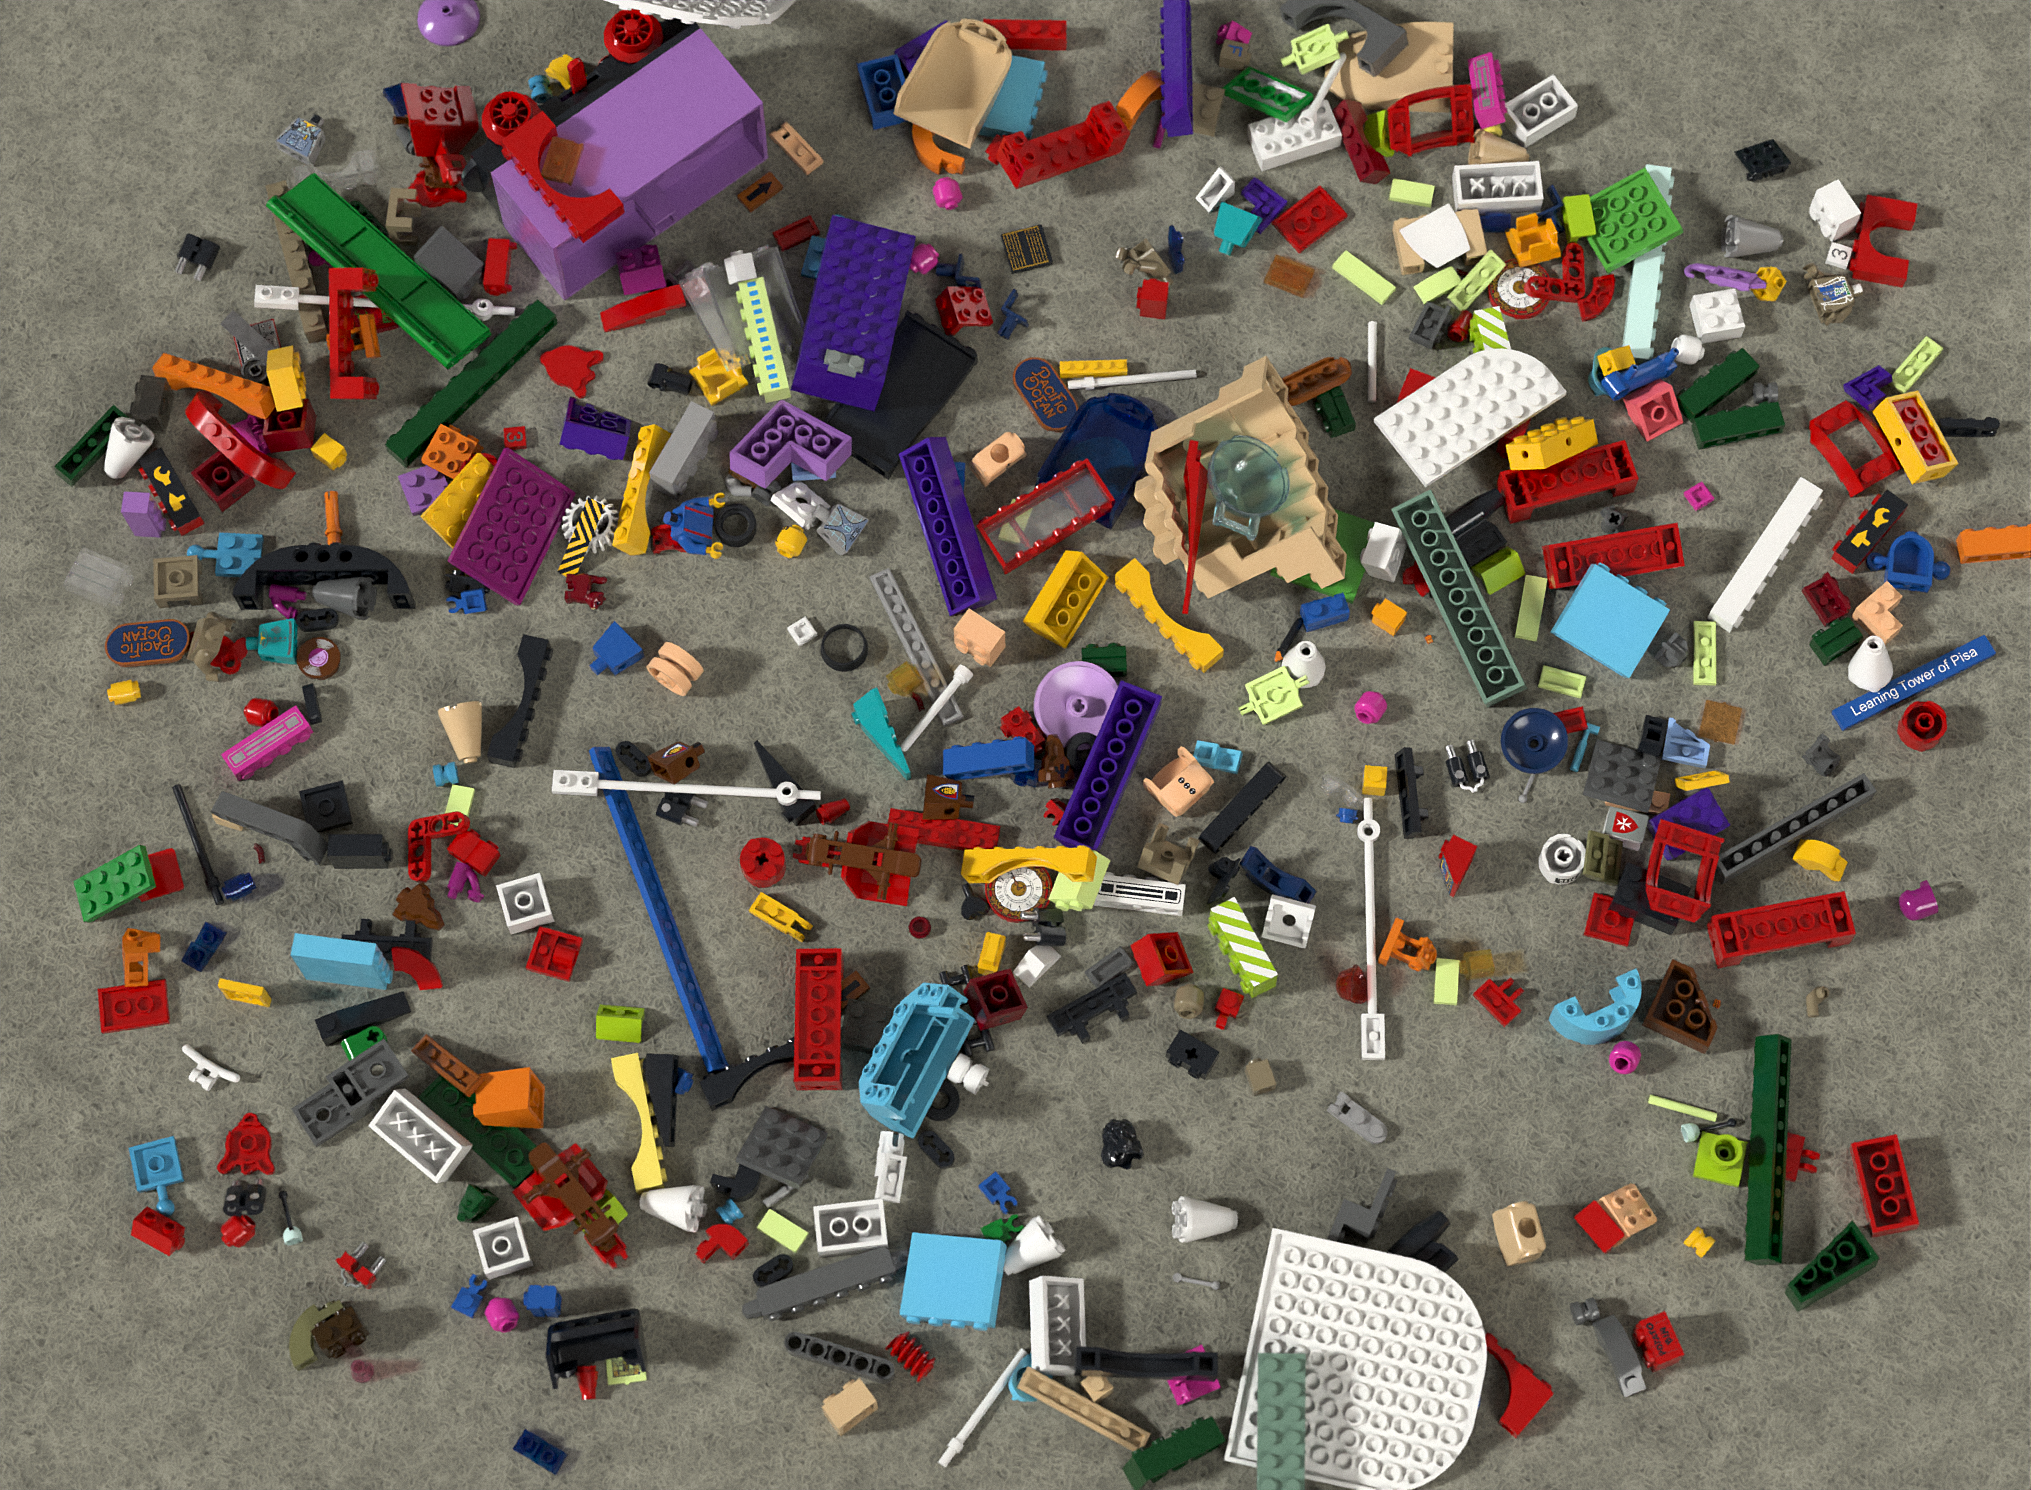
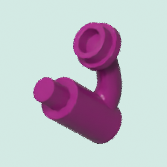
M271 584L269 598L273 606L287 619L294 618L296 621L298 609H294L291 606L287 609L281 600L297 602L298 599L305 601L307 593L299 591L298 587Z
M456 862L447 886L450 889L447 897L456 900L458 892L462 893L468 879L472 890H468V899L480 903L484 895L480 893L476 873L469 865Z

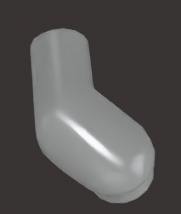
M728 474L726 476L725 485L733 496L753 497V486H742L735 474Z

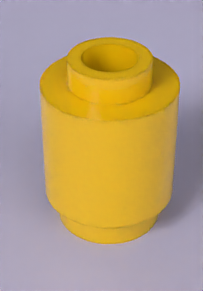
M131 679L110 684L111 688L107 689L109 701H114L115 705L133 702L137 698H141L138 680L132 681Z

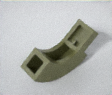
M340 1300L326 1303L321 1311L313 1304L297 1319L289 1341L291 1361L297 1371L319 1360L315 1353V1338L311 1330L315 1328L314 1325L324 1319L328 1321L335 1316V1312L344 1307Z

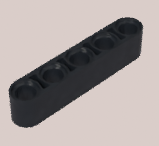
M1267 762L1205 828L1198 840L1214 854H1217L1220 851L1219 847H1223L1234 836L1233 832H1237L1249 819L1248 816H1252L1263 804L1262 801L1264 799L1267 800L1278 788L1277 785L1283 783L1286 775L1271 762Z

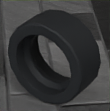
M742 504L724 506L715 518L717 536L727 546H745L753 540L756 534L757 524L755 516L747 506ZM732 515H742L748 520V529L742 535L730 536L723 529L725 519Z

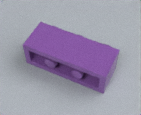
M124 492L121 513L133 534L141 537L161 538V532L166 529V519L162 516L161 510L151 494Z

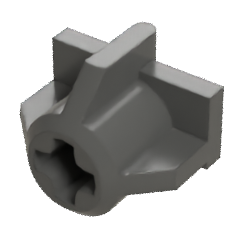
M1614 505L1606 506L1600 511L1603 518L1601 528L1605 533L1626 532L1623 523L1628 518L1627 513L1622 514L1617 511Z
M1675 632L1666 643L1662 642L1663 647L1654 656L1665 667L1680 666L1688 657V642Z

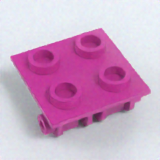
M247 414V419L231 425L256 449L264 454L270 453L262 436L265 419Z
M1200 1345L1183 1353L1205 1352L1203 1345ZM1217 1378L1215 1382L1167 1380L1178 1406L1221 1388Z

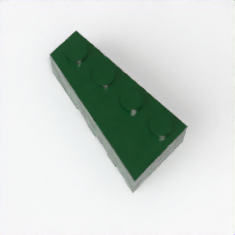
M1852 1220L1787 1285L1785 1294L1797 1312L1875 1268L1879 1257Z
M1202 1416L1191 1422V1427L1184 1429L1182 1426L1171 1433V1437L1165 1439L1162 1436L1153 1441L1151 1447L1147 1449L1140 1447L1131 1453L1132 1457L1122 1468L1133 1490H1143V1487L1149 1480L1154 1484L1166 1476L1169 1470L1175 1472L1189 1463L1188 1460L1191 1459L1194 1462L1221 1447L1226 1440L1213 1417L1204 1419Z

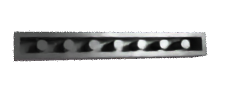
M1865 773L1859 775L1718 855L1719 859L1715 876L1721 885L1800 841V839L1807 837L1872 800L1877 792Z

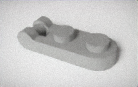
M1340 1092L1336 1097L1337 1101L1334 1105L1331 1104L1327 1111L1369 1143L1378 1145L1384 1142L1388 1131L1384 1123L1351 1100L1348 1095ZM1344 1105L1350 1109L1346 1115L1341 1111Z

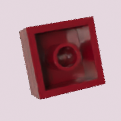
M303 399L302 407L277 412L275 407L264 422L262 436L270 453L313 447L317 416L309 399Z
M220 450L191 472L195 483L222 513L256 487L253 478L236 466Z
M1011 968L970 979L963 991L980 1031L1021 1020L1028 1009Z

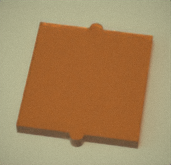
M1706 700L1698 736L1712 739L1716 743L1720 741L1734 745L1742 708L1726 705V702L1718 703Z

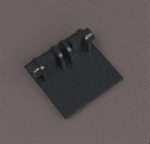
M1774 139L1734 151L1735 155L1749 172L1746 173L1747 180L1752 182L1762 179V174L1764 178H1768V173L1770 176L1783 173L1789 168L1788 165L1791 164V161Z
M1222 857L1209 865V873L1219 880L1207 904L1218 901L1219 898L1226 896L1230 889L1228 885L1230 879L1235 878L1240 870L1238 866L1240 858L1233 861L1227 857Z

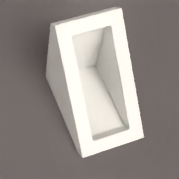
M1219 167L1197 195L1196 199L1210 213L1221 202H1225L1234 195L1235 181L1222 167Z
M1037 945L1026 953L1013 973L1030 988L1061 956L1051 946Z

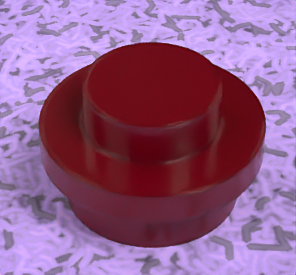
M918 916L910 921L909 932L914 938L923 939L930 934L931 924L925 917Z

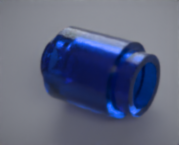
M1485 211L1484 216H1480L1484 233H1505V231H1510L1511 214H1506L1505 211Z
M248 872L246 874L241 873L224 881L225 886L221 889L226 899L231 898L234 902L253 893L252 890L257 887Z

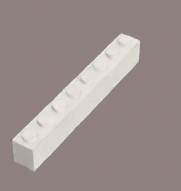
M1802 477L1799 478L1710 611L1708 620L1715 621L1716 625L1728 632L1733 627L1738 628L1744 619L1741 616L1744 610L1750 611L1756 601L1752 598L1756 593H1762L1767 585L1764 582L1767 576L1772 577L1778 568L1775 564L1779 559L1784 560L1789 552L1787 546L1790 542L1793 544L1796 542L1800 535V532H1798L1801 525L1806 527L1812 517L1809 513L1812 509L1817 510L1823 501L1820 498L1823 492L1822 489Z

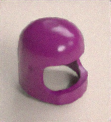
M1927 880L1920 883L1919 889L1906 890L1899 897L1900 909L1908 920L1917 921L1939 911L1937 901Z

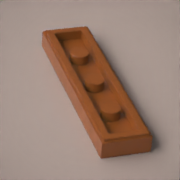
M427 1034L411 1050L416 1057L468 1097L485 1081L479 1074Z

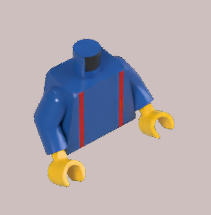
M717 493L712 499H709V497L693 498L681 503L680 507L673 509L672 512L668 511L665 513L663 522L671 526V538L677 541L687 553L707 555L709 553L714 559L721 557L722 553L716 552L715 549L722 550L723 545L719 542L712 544L714 508H711L710 505H714L719 509L724 507L726 502L719 503L716 499L724 498L725 494Z

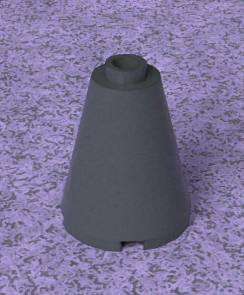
M364 576L319 581L313 587L312 595L317 603L358 620H366L370 617L367 616L369 609L371 611L374 610L377 590L371 583L374 580Z

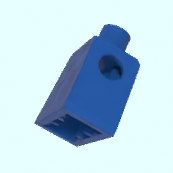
M614 621L593 646L592 649L597 659L589 666L596 675H599L606 668L616 675L645 656L643 649Z

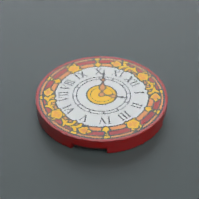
M1516 259L1505 261L1504 263L1507 265L1487 287L1493 307L1499 306L1501 313L1515 319L1535 317L1545 309L1550 300L1529 297L1524 291V284L1532 276L1549 277L1548 273L1537 263L1520 268Z
M1021 867L997 877L991 883H985V895L991 910L998 917L1009 922L1029 921L1021 919L1020 914L1022 911L1032 912L1036 907L1047 908L1050 904L1048 899L1052 891V882L1044 867Z

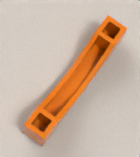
M163 353L152 367L158 384L176 391L182 388L207 390L229 400L247 414L265 420L276 407L271 387L166 353Z

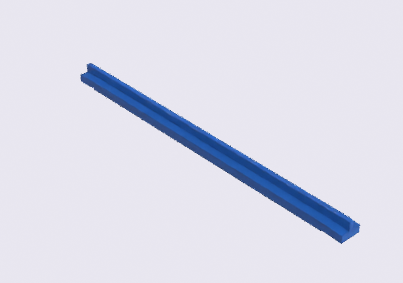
M610 747L591 748L589 753L595 771L599 773V780L622 781ZM602 789L707 1073L716 1074L717 1072L724 1071V1068L729 1065L722 1051L721 1043L627 791Z

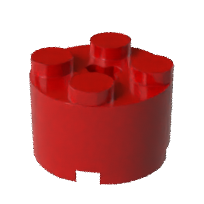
M1916 701L1910 704L1898 723L1897 732L1900 739L1909 748L1920 752L1935 747L1947 730L1946 713L1938 704L1932 701Z
M753 838L743 847L740 854V865L744 877L751 885L759 888H768L783 878L786 872V860L780 844L769 838ZM763 860H766V861H767V862H764L763 865H760V864H759V863H761Z

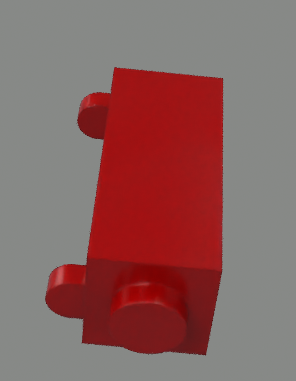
M488 239L483 286L485 292L492 296H500L512 291V286L508 285L512 250L517 249V243L510 242V239Z

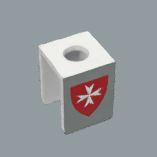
M1610 806L1603 834L1610 835L1609 838L1623 841V848L1639 851L1649 817Z

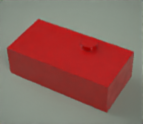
M1897 1134L1851 1143L1850 1152L1871 1238L1918 1229L1919 1220Z

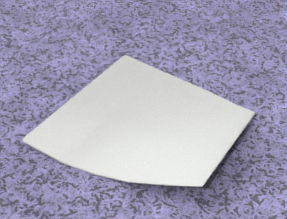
M1449 204L1399 230L1409 246L1421 258L1437 268L1470 250L1465 231Z

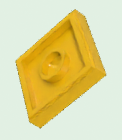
M1718 770L1674 779L1675 786L1685 791L1730 783L1729 775Z
M219 979L218 987L227 999L264 1007L270 1006L272 999L264 987Z

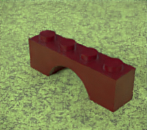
M1344 99L1332 109L1342 134L1343 143L1359 181L1377 184L1391 172L1384 156L1377 152L1365 137L1363 124L1368 118L1361 102Z

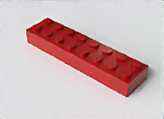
M890 808L887 824L893 823L894 825L896 823L899 824L898 826L920 829L917 842L919 844L961 851L973 850L975 847L994 849L998 846L1000 826L960 819L926 820L922 819L923 813Z

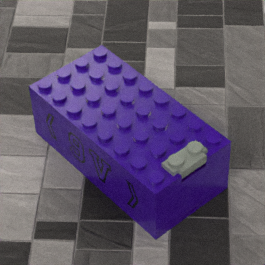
M832 215L821 254L793 376L792 391L875 411L886 377L916 236Z

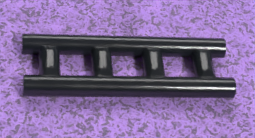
M961 966L962 974L949 977L948 971L940 972L939 976L942 985L952 987L965 982L967 986L969 980L973 979L970 966ZM968 1001L966 1003H961L960 1006L967 1005ZM989 1029L980 1031L982 1037L968 1040V1037H966L961 1046L963 1054L972 1057L971 1049L983 1045L986 1052L995 1050Z

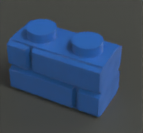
M1343 593L1336 594L1334 597L1329 596L1301 604L1300 615L1306 632L1348 621L1350 614Z
M530 1285L528 1292H524V1306H526L527 1310H530L534 1317H545L547 1315L548 1317L559 1318L562 1297L555 1286L544 1285L542 1288L541 1285Z

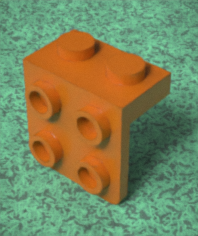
M440 424L421 461L425 465L454 479L459 474L462 463L466 459H470L473 453H481L484 448L478 444L480 440L468 434L465 437L460 434L461 430L453 425L446 427Z

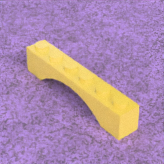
M634 1053L611 1058L617 1086L624 1090L633 1100L641 1118V1146L631 1168L637 1194H642L644 1191L663 1189L664 1182L668 1180L665 1168L661 1169L659 1161L663 1160L661 1146L657 1147L655 1138H659L657 1124H652L651 1116H655L653 1102L648 1103L647 1095L650 1094L647 1081H644L643 1073H645L643 1072L644 1059H640L639 1054Z

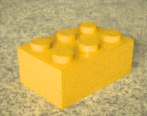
M293 346L269 350L267 353L266 372L277 412L302 407L303 399L306 398V377L304 372H300V354L294 351Z

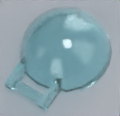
M1236 435L1232 439L1223 440L1212 453L1208 463L1207 482L1216 500L1213 525L1218 527L1222 525L1243 534L1250 541H1254L1258 534L1260 518L1277 511L1287 500L1290 491L1287 468L1282 469L1276 459L1279 455L1269 445L1250 436ZM1225 510L1238 517L1250 518L1249 526H1244L1224 517Z

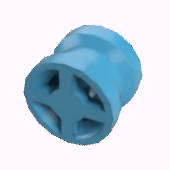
M730 1198L726 1200L724 1206L715 1209L723 1222L731 1226L733 1221L744 1217Z

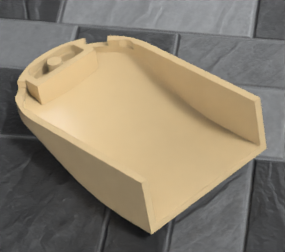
M961 19V22H947L940 26L931 36L900 89L894 115L970 149L984 125L1010 69L1012 52L1006 44L1005 37L994 27L978 20Z
M1411 22L1396 24L1406 30L1409 45L1376 77L1359 68L1357 54L1365 44L1367 32L1362 31L1349 35V39L1338 43L1339 54L1345 53L1346 60L1332 83L1330 91L1341 102L1344 99L1361 102L1364 110H1388V107L1407 95L1436 87L1453 86V23ZM1335 61L1325 65V79ZM1440 98L1409 106V111L1449 113L1451 98Z

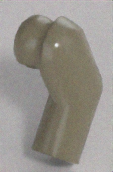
M1818 986L1806 996L1808 1018L1819 1017L1818 1004L1829 996L1827 987Z

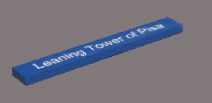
M1984 634L1890 681L1878 692L1870 691L1832 710L1831 713L1842 731L1994 656L1996 652Z

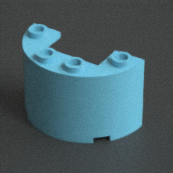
M1637 968L1615 978L1619 986L1609 991L1615 1002L1614 1004L1585 1016L1574 996L1554 1006L1548 1019L1551 1025L1565 1038L1585 1045L1602 1044L1616 1038L1628 1026L1640 1002L1642 989Z

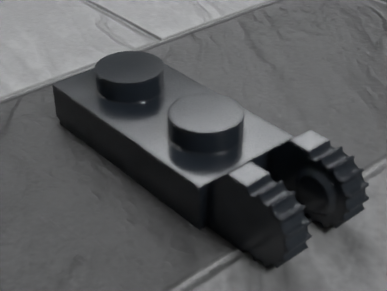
M1946 417L1939 419L1937 425L1944 437L1988 438L1995 436L2000 422L1994 417H1986L1984 420Z

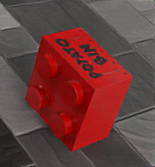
M1665 1311L1639 1321L1633 1329L1632 1337L1637 1347L1641 1346L1644 1353L1642 1355L1643 1363L1646 1368L1651 1369L1652 1373L1678 1363L1685 1355Z

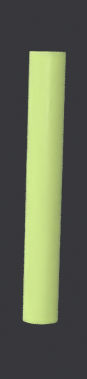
M1651 1094L1649 1096V1104L1713 1122L1716 1121L1717 1113Z

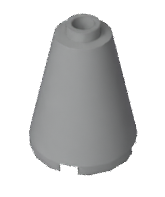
M1728 215L1724 221L1728 222L1727 227L1722 228L1721 251H1726L1724 257L1733 258L1777 251L1782 246L1783 235L1780 234L1778 229L1736 215Z

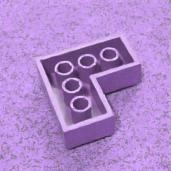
M780 400L730 451V469L765 489L790 462L827 481L852 455V437L788 402Z

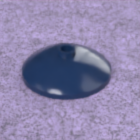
M1528 708L1515 713L1506 722L1501 733V749L1504 757L1515 769L1527 774H1541L1552 770L1562 761L1568 747V735L1562 721L1552 712L1541 708ZM1537 741L1539 745L1534 748L1531 747L1530 742Z

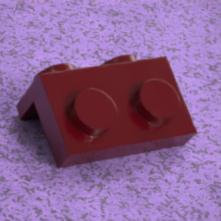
M1829 572L1824 573L1821 579L1802 589V593L1825 627L1837 618L1847 616L1851 609L1849 598L1842 594L1836 578L1831 577Z

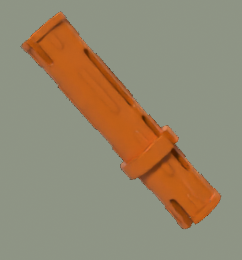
M327 491L324 493L327 524L325 536L328 539V545L334 542L341 543L343 533L340 529L338 492L330 491L329 496Z

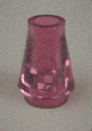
M358 1359L352 1362L351 1376L356 1382L365 1383L373 1377L374 1367L369 1361ZM362 1366L363 1368L358 1371V1367Z

